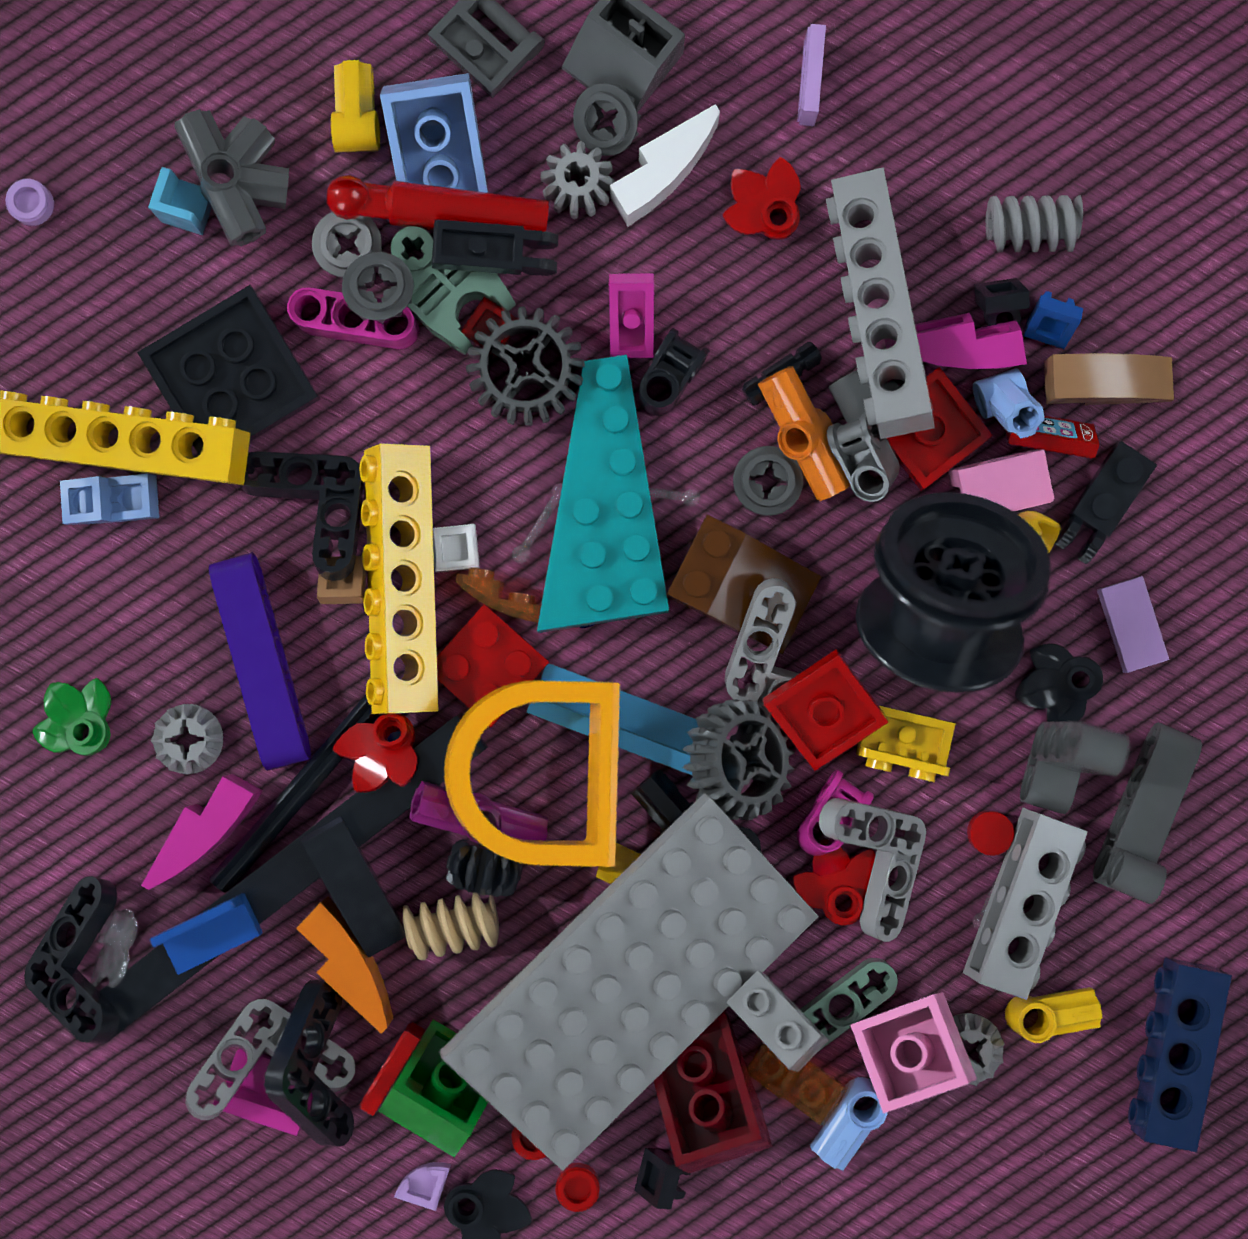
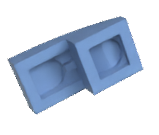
M146 473L111 478L96 476L60 481L62 523L65 525L159 518L157 477L154 474Z

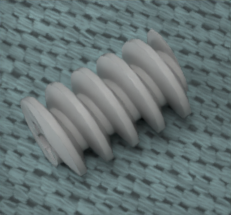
M1068 195L1059 196L1055 204L1051 196H1042L1038 204L1033 196H1025L1020 205L1015 196H1008L1005 198L1002 206L997 196H991L988 201L985 219L987 240H994L997 253H1002L1007 240L1012 241L1015 252L1021 251L1024 240H1029L1032 252H1038L1041 241L1046 239L1049 251L1056 252L1059 240L1064 239L1067 252H1072L1082 229L1083 202L1081 195L1077 196L1073 203Z

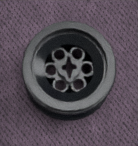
M931 493L915 497L900 505L891 514L876 538L874 560L879 577L874 579L864 589L858 600L855 616L857 630L863 644L872 656L887 670L920 687L941 692L964 693L980 691L995 686L1008 678L1017 668L1023 655L1025 640L1021 623L1036 614L1043 606L1048 594L1051 567L1048 549L1040 535L1018 514L1001 504L982 497L965 493Z

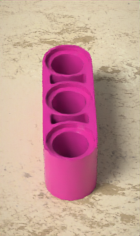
M311 287L301 288L290 296L287 303V312L291 320L304 333L312 336L392 349H405L412 346L419 335L417 320L407 306L400 316L408 319L406 330L399 335H391L387 333V325L396 316L386 319L383 324L377 320L367 319L363 320L355 328L345 327V316L352 310L349 309L341 292ZM310 303L320 304L321 311L315 319L311 321L302 320L301 313L306 305Z

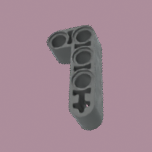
M1042 722L1035 733L1021 784L1020 801L1066 814L1073 803L1081 773L1117 776L1121 772L1129 750L1128 736L1083 722Z
M1159 722L1155 723L1150 729L1093 870V880L1147 904H1153L1158 899L1164 888L1167 871L1164 866L1157 864V861L1198 762L1202 749V741Z

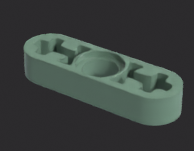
M869 958L803 1006L800 1010L813 1024L819 1021L818 1016L813 1012L820 1008L825 1019L833 1026L827 1031L823 1023L817 1026L829 1039L822 1048L848 1030L851 1024L858 1022L889 999L896 991L897 975L886 961L880 958ZM874 969L878 974L886 971L887 974L882 978L885 986L878 990L872 985L864 990L862 993L868 1000L862 1004L856 992L849 985L855 981L858 988L861 989L870 981L867 975L869 971ZM838 994L848 995L853 1001L851 1013L844 1018L834 1017L829 1012L830 1000Z

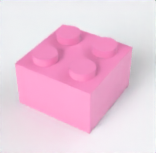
M943 992L851 1024L883 1113L967 1085L977 1079Z

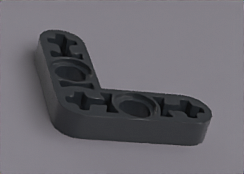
M249 452L244 486L240 485L242 490L248 495L257 497L319 500L312 549V558L316 570L320 576L330 581L342 580L351 574L356 562L361 506L365 485L360 477L359 463L347 456ZM261 467L264 473L259 474L257 480L251 481L248 474H254L255 468ZM279 467L280 482L276 483L274 476H277L276 468ZM297 468H307L312 472L309 481L302 485H295L288 481L289 474ZM320 470H324L326 477H323L324 485H320ZM342 472H349L351 478L346 480L345 485H338L336 479L341 478ZM336 509H344L351 514L349 522L342 527H333L327 523L328 515ZM331 539L338 540V549L341 558L337 559L335 566H328L326 558H330L332 555L333 543Z
M93 876L81 879L74 887L28 961L24 979L27 988L77 1040L84 1043L105 1044L115 1036L118 1029V1011L77 967L113 911L117 901V890L112 882ZM74 925L76 928L75 938L72 944L67 946L66 935L70 927ZM49 977L51 979H57L55 982L48 981ZM75 987L76 999L71 1008L68 1009L66 997L69 990ZM87 1013L95 1014L94 1019L85 1015Z
M310 980L301 990L267 1067L264 1087L269 1099L317 1144L340 1147L348 1143L354 1129L353 1113L314 1072L339 1015L342 997L325 980ZM305 1029L307 1034V1041L305 1048L303 1050L301 1044L302 1034ZM310 1093H312L313 1103L311 1112L308 1113V1099Z

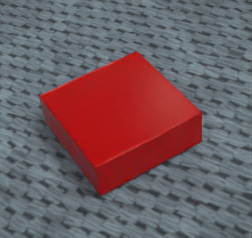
M483 297L461 332L468 340L483 349L484 345L475 339V333L480 331L487 336L492 334L486 324L489 318L495 320L499 327L504 325L501 315L504 309ZM510 314L512 321L519 320L518 318ZM511 335L504 338L501 343L506 345Z

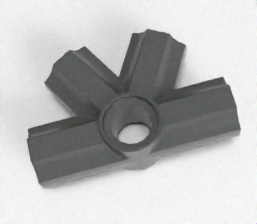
M198 109L186 113L180 120L174 123V128L198 176L202 195L210 202L230 246H244L255 242L260 236L266 234V227L255 205L285 209L289 168L259 164L274 146L275 138L269 133L267 127L255 118L250 119L244 116L224 140L210 110L202 111ZM222 173L229 176L231 181L219 184L212 181L210 176Z

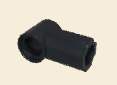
M660 769L656 770L631 792L633 797L659 825L661 834L693 804V802L689 803L675 784Z

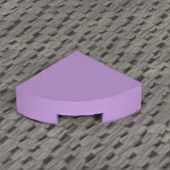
M432 1162L413 1169L401 1181L394 1198L436 1211L451 1164Z

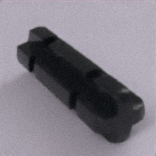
M812 342L803 344L796 349L795 355L788 354L762 371L760 378L755 376L744 383L742 391L752 405H758L765 400L758 386L759 382L789 366H793L798 377H800L804 369L809 371L820 364L822 359L821 353Z

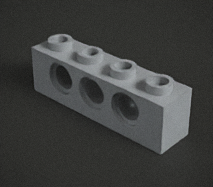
M1022 808L1014 830L1013 842L1004 857L963 970L965 975L979 984L1025 1000L1028 999L1030 990L1038 983L1040 977L1039 965L1045 949L1054 939L1055 921L1060 907L1065 904L1071 890L1070 880L1076 864L1084 856L1086 849L1085 838L1088 831ZM1048 853V865L1040 872L1038 867L1039 861L1043 855ZM1033 895V906L1028 912L1024 913V902ZM1018 937V948L1015 952L1009 955V944L1013 939Z

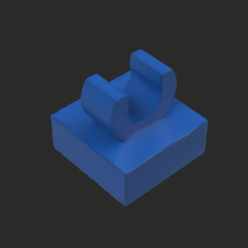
M1046 291L1044 295L1040 296L1025 324L1023 336L1065 349L1081 322L1083 308L1075 306L1074 300L1070 298L1066 302L1051 298L1052 292Z

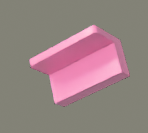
M1031 449L948 470L951 486L960 487L961 493L988 499L1001 504L1013 512L1054 501L1045 451L1042 449Z

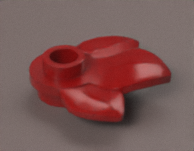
M779 157L769 169L766 177L749 170L734 169L731 177V192L736 204L729 207L722 216L726 223L734 231L744 235L762 232L765 236L776 240L791 236L798 228L800 222V211L795 201L801 185L794 168L784 158ZM780 212L785 216L786 222L782 225H776L770 220V215Z
M384 714L374 724L357 723L341 735L333 747V751L337 755L355 760L352 783L357 793L377 790L389 778L395 784L404 787L414 776L418 765L417 755L412 748L415 740V728L411 721L402 714ZM401 732L400 737L395 741H387L391 733Z
M822 839L819 844L826 846L829 840ZM840 847L827 854L813 856V872H802L793 876L795 890L810 907L822 909L826 917L833 923L844 926L851 925L860 919L876 854L874 850L868 849L850 859L848 854ZM843 894L848 895L851 899L849 908L838 910L835 905L837 897Z

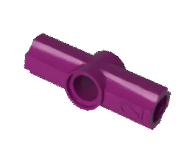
M422 781L419 787L416 788L411 802L409 815L411 821L465 835L471 841L480 844L459 822L450 805L446 788ZM473 793L480 811H489L487 820L502 833L523 840H546L549 821L546 816L491 801L489 797L481 793Z

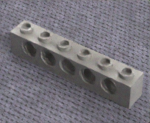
M884 167L833 179L831 183L834 197L827 198L826 203L831 225L837 223L840 225L841 236L833 238L838 264L847 262L849 275L840 278L845 303L854 302L856 316L848 317L853 344L862 342L864 356L856 358L861 384H870L872 397L863 399L868 426L877 424L881 439L935 428ZM859 221H871V224L867 227H853ZM869 259H876L880 261L876 266L871 268H864L860 266L863 262ZM881 298L888 301L881 308L868 307V304L875 299ZM883 339H893L896 341L889 349H878L875 347ZM892 379H899L905 382L896 391H887L882 388L887 381Z

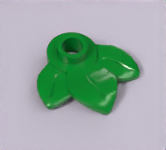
M99 678L91 680L82 691L67 683H51L44 695V710L48 718L33 728V735L37 742L45 749L55 753L72 750L79 755L91 756L103 750L109 743L111 736L110 728L105 720L111 707L109 690ZM88 726L89 734L87 738L83 740V732L85 728Z

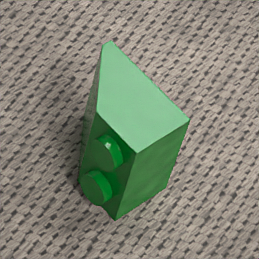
M433 1019L378 1112L452 1157H455L473 1132L488 1101L442 1059L439 1051L457 1033Z

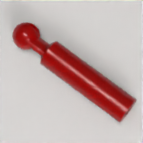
M352 175L339 176L330 183L327 189L329 209L337 217L346 220L357 219L360 216L388 219L391 226H416L434 231V220L524 226V230L542 232L547 230L549 201L401 181H394L391 186L364 183L360 178Z

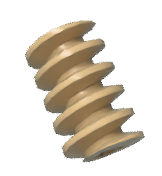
M473 893L471 906L466 907L460 895L455 896L454 908L452 910L447 908L443 898L438 899L436 913H431L427 904L421 902L419 915L415 917L408 905L403 906V923L408 947L411 951L413 949L419 960H426L430 947L437 957L444 956L447 942L456 954L462 952L465 939L472 950L480 948L482 936L490 947H495L498 943V915L494 897L489 895L488 903H483L479 894Z

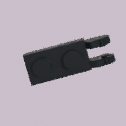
M434 220L432 268L521 275V272L535 276H553L557 273V262L546 258L523 257V245L533 249H554L558 246L559 236L556 233L547 231L524 230V226Z
M1117 442L1068 514L1071 517L1059 534L1055 544L1062 549L1066 548L1073 542L1082 524L1085 525L1093 533L1080 549L1077 559L1084 564L1089 563L1101 548L1105 539L1111 536L1157 464L1124 442Z

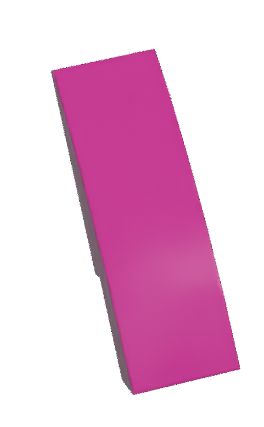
M966 313L915 324L922 362L964 369H995L1027 364L1022 330L1017 321L975 329L971 314ZM884 339L886 349L891 348L896 343L893 339Z
M234 774L223 776L205 808L198 804L184 808L141 886L150 890L184 873L207 857L244 820L263 790Z

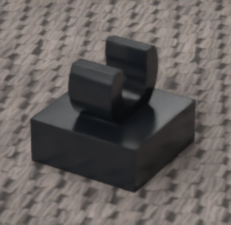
M1018 278L974 284L975 302L983 310V318L987 326L997 325V316L1001 312L1007 311L1008 321H1017L1020 324L1021 314L1019 310L1030 308L1029 290Z
M645 1148L634 1191L656 1209H671L674 1199H682L686 1194L684 1190L677 1186L680 1175H690L691 1173L677 1168L674 1159L661 1149Z

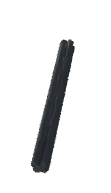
M366 694L212 873L209 880L217 889L226 893L236 885L344 757L337 755L333 751V747L341 735L357 723L373 724L381 715L372 714V708L367 701Z

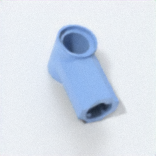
M1015 368L973 383L975 402L984 419L995 417L1008 432H1014L1020 438L1036 434L1038 426L1045 420L1043 406L1028 392L1026 381L1019 369Z
M857 1077L845 1085L842 1092V1100L810 1144L811 1149L834 1169L838 1168L843 1171L871 1130L879 1128L887 1117V1112L883 1113L871 1079ZM866 1096L875 1099L874 1104L867 1110L863 1111L854 1108L855 1102L859 1098Z

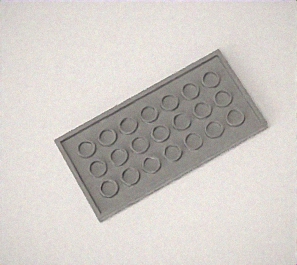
M704 793L439 1052L442 1059L563 1171L729 1006L726 1002L757 970L763 973L819 916L719 806Z

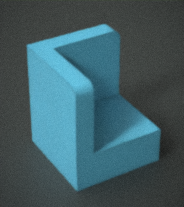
M162 167L148 208L162 223L203 235L212 206L202 195L199 185L180 180L171 169Z

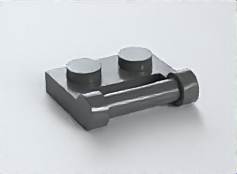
M459 0L428 33L429 40L465 74L469 73L470 78L492 99L528 61L539 54L545 44V40L536 31L530 33L496 0ZM481 10L518 46L510 52L472 16L475 11Z

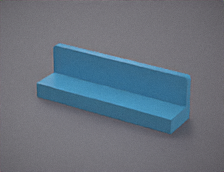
M548 664L545 667L541 680L597 682L553 664ZM620 690L618 747L692 775V771L682 768L690 762V755L682 749L687 745L693 744L687 732L692 730V728L698 727L696 719ZM533 702L529 704L527 713L589 736V703Z

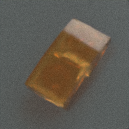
M469 567L468 575L457 573L455 582L480 602L511 617L538 624L541 605L534 604L536 596L509 592L508 600L501 599L504 583L500 580H494V571Z
M764 1042L747 1067L753 1079L778 1098L786 1099L819 1125L826 1124L848 1087L810 1060L799 1072L788 1069Z

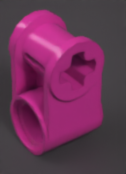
M836 769L820 789L815 803L798 828L797 841L799 846L805 853L812 856H821L839 849L844 842L830 838L828 844L823 846L813 836V828L816 823H819L823 806L833 798H842L870 805L874 794L870 791L863 793L843 779V773ZM842 816L840 824L851 826L853 818Z

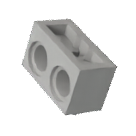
M758 970L726 1002L790 1070L799 1072L829 1041L767 975Z

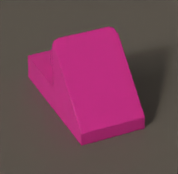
M654 273L609 274L610 357L627 355V358H654Z

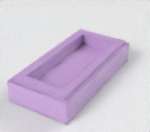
M810 24L806 32L797 118L799 125L814 126L819 112L826 25Z
M1143 576L1097 590L1123 673H1129L1169 660Z

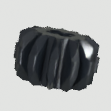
M462 839L453 844L451 854L448 855L446 880L457 889L467 890L468 893L495 897L509 896L516 891L523 867L521 866L522 863L504 858L482 844Z

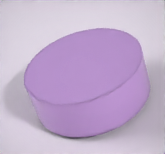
M22 179L11 185L7 191L6 207L9 213L19 222L29 226H36L44 223L51 216L54 209L53 196L40 182L33 179Z

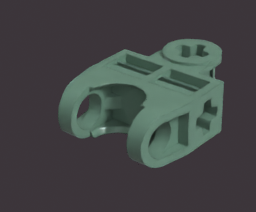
M416 226L405 227L393 237L391 254L401 259L407 265L413 277L412 303L408 304L407 307L434 336L465 355L468 352V348L473 347V345L461 332L459 313L462 307L470 301L482 300L483 297L508 311L516 303L497 273L432 268L433 237L423 228ZM410 247L417 251L421 249L424 256L419 260L414 256L409 258L407 250Z

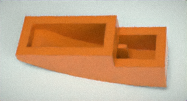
M327 897L316 906L296 929L328 958L316 973L382 1034L394 1018L388 992L373 956L367 957L337 905Z

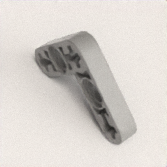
M772 578L765 580L754 591L725 671L726 689L732 699H738L739 701L752 700L753 702H758V706H764V697L799 674L774 666L795 610V599L792 589L786 582L780 579ZM775 592H780L782 601L785 604H776L771 615L773 621L771 623L765 620L768 606L764 597L772 598ZM764 631L772 637V643L767 649L754 651L749 648L747 639L754 632ZM747 660L754 663L751 675L755 684L747 683L745 688L742 689L738 687V681L735 677L743 678L748 667Z
M833 798L821 810L819 817L820 830L829 838L848 844L877 849L863 909L860 914V926L864 934L883 942L892 941L901 932L925 843V824L918 817L842 798ZM877 816L879 822L878 829L874 836L870 838L868 833L869 825L873 818ZM841 817L853 818L851 826L840 824ZM896 828L906 830L904 837L894 836ZM897 866L898 875L896 881L889 887L888 878L890 872Z
M257 999L250 1002L244 1008L187 1090L186 1106L193 1117L200 1120H210L217 1117L225 1109L264 1051L273 1056L291 1014L267 999ZM265 1011L270 1015L268 1023L272 1027L270 1029L266 1027L259 1029L252 1041L253 1043L260 1044L259 1048L255 1049L247 1039L235 1036L237 1031H240L245 1037L253 1024V1019L250 1015L259 1016ZM304 1029L302 1035L307 1038L306 1030ZM328 1039L324 1048L326 1051L322 1053L320 1059L331 1065L336 1060L343 1063L341 1072L346 1076L344 1079L336 1076L333 1081L328 1080L325 1077L328 1069L319 1062L314 1073L333 1092H338L351 1082L355 1073V1062L346 1050ZM230 1047L241 1048L246 1053L247 1063L238 1071L226 1069L221 1062L222 1053ZM213 1068L222 1079L234 1083L228 1088L223 1081L215 1094V1099L219 1103L216 1106L209 1103L203 1109L197 1105L199 1096L195 1092L198 1089L202 1091L209 1089L215 1080V1075L207 1073Z

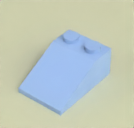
M469 73L383 86L380 98L396 180L488 193Z

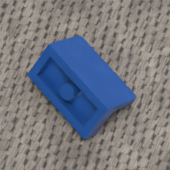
M242 893L161 932L149 940L153 948L163 943L177 975L260 936L263 931L245 893Z

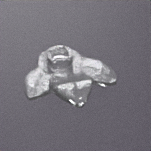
M113 909L99 932L98 942L104 944L97 957L90 981L95 987L99 985L103 978L108 976V986L114 988L120 984L127 971L129 949L134 943L138 931L137 919L134 917V912L129 909H123L122 911Z

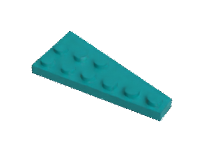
M627 355L584 361L585 367L582 369L581 375L583 383L579 386L537 633L669 613Z

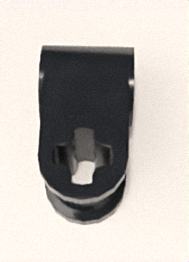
M672 328L663 340L639 387L638 396L642 409L654 416L665 415L674 408L687 385L691 384L710 353V350L706 347L699 349L679 337V331L675 328ZM660 383L669 389L671 396L665 401L657 402L648 396L647 388L650 385Z

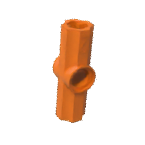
M794 367L784 368L759 382L758 386L780 427L777 437L779 448L787 457L797 460L816 499L822 501L831 498L850 487L851 485L839 461L831 452L828 444L827 429L828 426L832 425L831 419L821 409L814 408Z

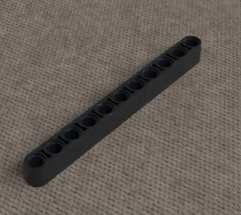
M462 712L413 748L418 758V765L414 776L404 787L395 784L389 778L377 790L366 793L356 792L202 912L245 893L260 925L320 878L300 840L301 837L341 816L360 847L411 808L415 790L422 781L438 786L445 781L444 768L448 745L455 728L464 714ZM481 736L476 743L471 760L488 748V745ZM162 943L105 986L100 992L115 1006L119 1015V1025L115 1036L218 956L177 975ZM87 1013L85 1016L94 1019L95 1014Z

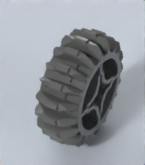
M524 306L519 307V320L514 321L511 320L509 311L503 310L501 315L504 325L499 327L495 320L489 318L486 324L492 334L487 336L480 331L475 333L474 337L480 344L484 345L483 349L477 347L468 348V355L473 359L480 360V362L467 365L466 372L470 375L481 376L469 384L470 389L473 392L486 389L479 397L478 402L484 407L494 400L496 403L491 410V415L494 418H498L506 408L509 410L507 422L510 425L515 424L518 413H524L525 426H532V413L539 412L542 422L547 423L550 421L546 408L552 405L556 413L562 415L565 412V408L559 401V398L562 396L570 402H574L576 399V394L567 388L568 384L580 386L583 383V378L571 373V371L583 369L585 367L584 359L570 358V356L581 351L580 342L565 344L573 335V330L571 327H566L557 333L556 329L560 323V318L557 315L552 316L547 324H543L544 310L541 308L536 309L533 320L527 319V311ZM523 333L538 335L536 339L533 338L523 348H514L508 344L504 345L501 343L504 338L510 335L511 337ZM549 342L555 346L562 359V371L559 380L550 375V372L541 364ZM493 354L510 368V373L505 381L506 385L501 392L493 385L490 378V362ZM534 355L533 367L538 374L534 372L532 375H528L526 371V376L519 375L517 378L519 370L513 359L518 361L523 358L525 362V357L532 358ZM528 385H537L543 389L547 388L550 390L546 395L535 400L519 401L513 399L516 394H519Z
M738 699L726 700L725 703L714 704L708 708V713L696 717L698 727L692 728V730L687 732L693 744L687 745L682 749L690 755V762L682 768L692 771L693 777L687 786L693 789L699 788L696 800L705 793L730 820H738L739 818L741 820H752L758 817V815L772 812V805L783 802L781 791L792 787L786 776L796 770L789 765V757L796 751L787 748L786 741L789 737L784 731L780 732V725L771 717L766 707L758 706V702H753L752 700L739 701ZM738 726L736 734L731 735L729 740L726 739L731 729ZM752 779L753 781L747 788V790L740 794L743 789V786L748 785L750 780Z

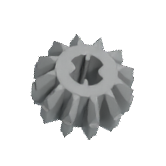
M582 141L578 142L577 152L573 153L570 152L566 144H562L560 146L562 159L555 155H549L546 161L550 169L541 172V181L548 185L543 190L544 198L546 200L556 199L554 211L557 213L564 211L567 206H570V216L574 220L579 216V208L585 207L586 213L592 217L596 214L593 202L603 206H607L609 203V196L605 191H610V185L615 182L613 178L607 176L613 170L612 163L610 161L600 162L602 151L598 147L587 155L585 143ZM578 174L581 180L585 179V185L578 187L575 181H571V176Z

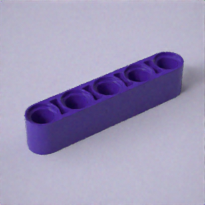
M251 552L210 564L209 575L263 767L266 771L311 759V747L258 558Z

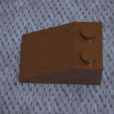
M707 514L672 582L667 597L740 633L757 586L768 579H780L790 586L795 599V610L779 653L783 655L822 576L748 534ZM775 592L772 598L764 597L768 606L765 620L773 623L771 615L776 604H785L782 601L780 592ZM757 631L749 636L750 639L766 647H769L772 643V637L764 631Z

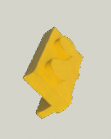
M879 706L885 713L889 723L858 742L856 755L867 758L865 766L888 772L892 771L893 764L910 768L908 776L935 782L936 774L949 776L950 768L946 767L956 723Z

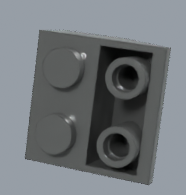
M599 0L587 15L562 65V69L586 88L604 82L622 86L623 91L635 98L634 105L638 113L683 55L685 33L641 0Z

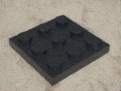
M248 285L137 352L173 412L194 415L193 423L208 425L209 417L235 420L236 429L251 433L250 441L320 400V397L251 285ZM198 437L192 445L198 455H200L203 450V440L201 437Z

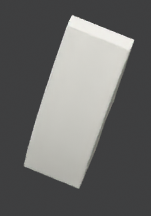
M716 104L640 147L639 162L642 167L610 185V198L627 227L656 208L673 193L692 171L706 150L718 126L720 111Z

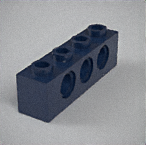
M1165 957L1163 968H1158L1154 979V990L1157 994L1154 1011L1149 1012L1145 1025L1146 1036L1149 1037L1146 1054L1140 1056L1137 1064V1078L1140 1081L1137 1098L1131 1100L1128 1110V1121L1131 1125V1130L1144 1142L1197 1153L1232 975L1216 967ZM1191 999V1012L1186 1017L1179 1018V1005L1184 1000ZM1178 1043H1183L1184 1050L1182 1056L1178 1060L1170 1062L1169 1052L1171 1048ZM1174 1087L1175 1096L1173 1100L1168 1104L1161 1105L1160 1097L1163 1091Z

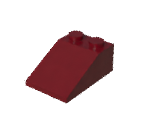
M725 1009L654 1080L675 1165L687 1173L773 1147L758 1096Z

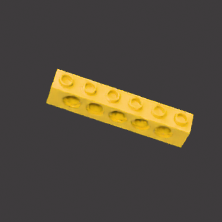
M0 391V454L244 486L251 433L236 429L235 420L209 417L207 425L193 423L194 415L167 411L166 419L151 418L152 410L124 406V414L109 412L110 405L83 401L82 409L68 407L69 400L41 396L39 404L27 402L28 395ZM33 417L34 429L28 435L27 423ZM75 422L76 434L69 441L67 431L69 426ZM116 427L118 439L113 446H110L108 440L109 433ZM156 432H159L161 437L160 446L155 452H152L150 448L151 437ZM198 437H201L203 440V450L198 457L194 458L192 444Z
M380 443L364 450V456L360 461V477L365 482L366 498L361 506V520L363 525L366 526L367 544L363 548L362 563L364 569L368 571V589H366L363 598L364 611L369 615V633L365 639V654L367 659L370 660L371 678L368 679L366 684V698L371 705L372 714L438 712L430 446ZM390 482H393L400 491L398 502L393 500L389 494L388 487ZM392 525L401 534L399 546L395 545L390 538V528ZM394 569L402 577L403 582L400 590H397L391 582V574ZM396 613L401 616L404 623V628L400 635L395 632L392 625V620ZM397 658H400L405 665V673L401 680L394 672V663Z

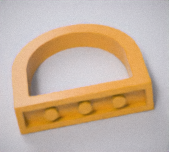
M547 680L516 682L490 692L465 713L455 728L448 745L444 768L445 785L450 805L456 817L476 841L504 858L525 864L615 866L620 683ZM533 702L590 704L587 835L585 840H523L514 838L496 829L482 814L471 789L470 763L480 736L501 714L517 706Z

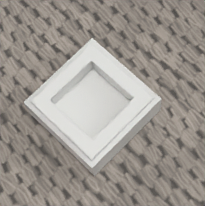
M475 524L433 528L435 572L480 568Z

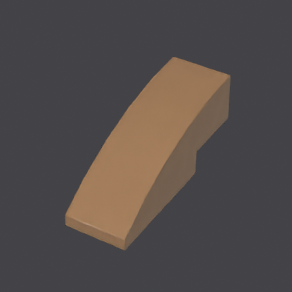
M1112 353L1053 354L1044 361L1046 404L1085 403V405L1174 401L1172 357Z

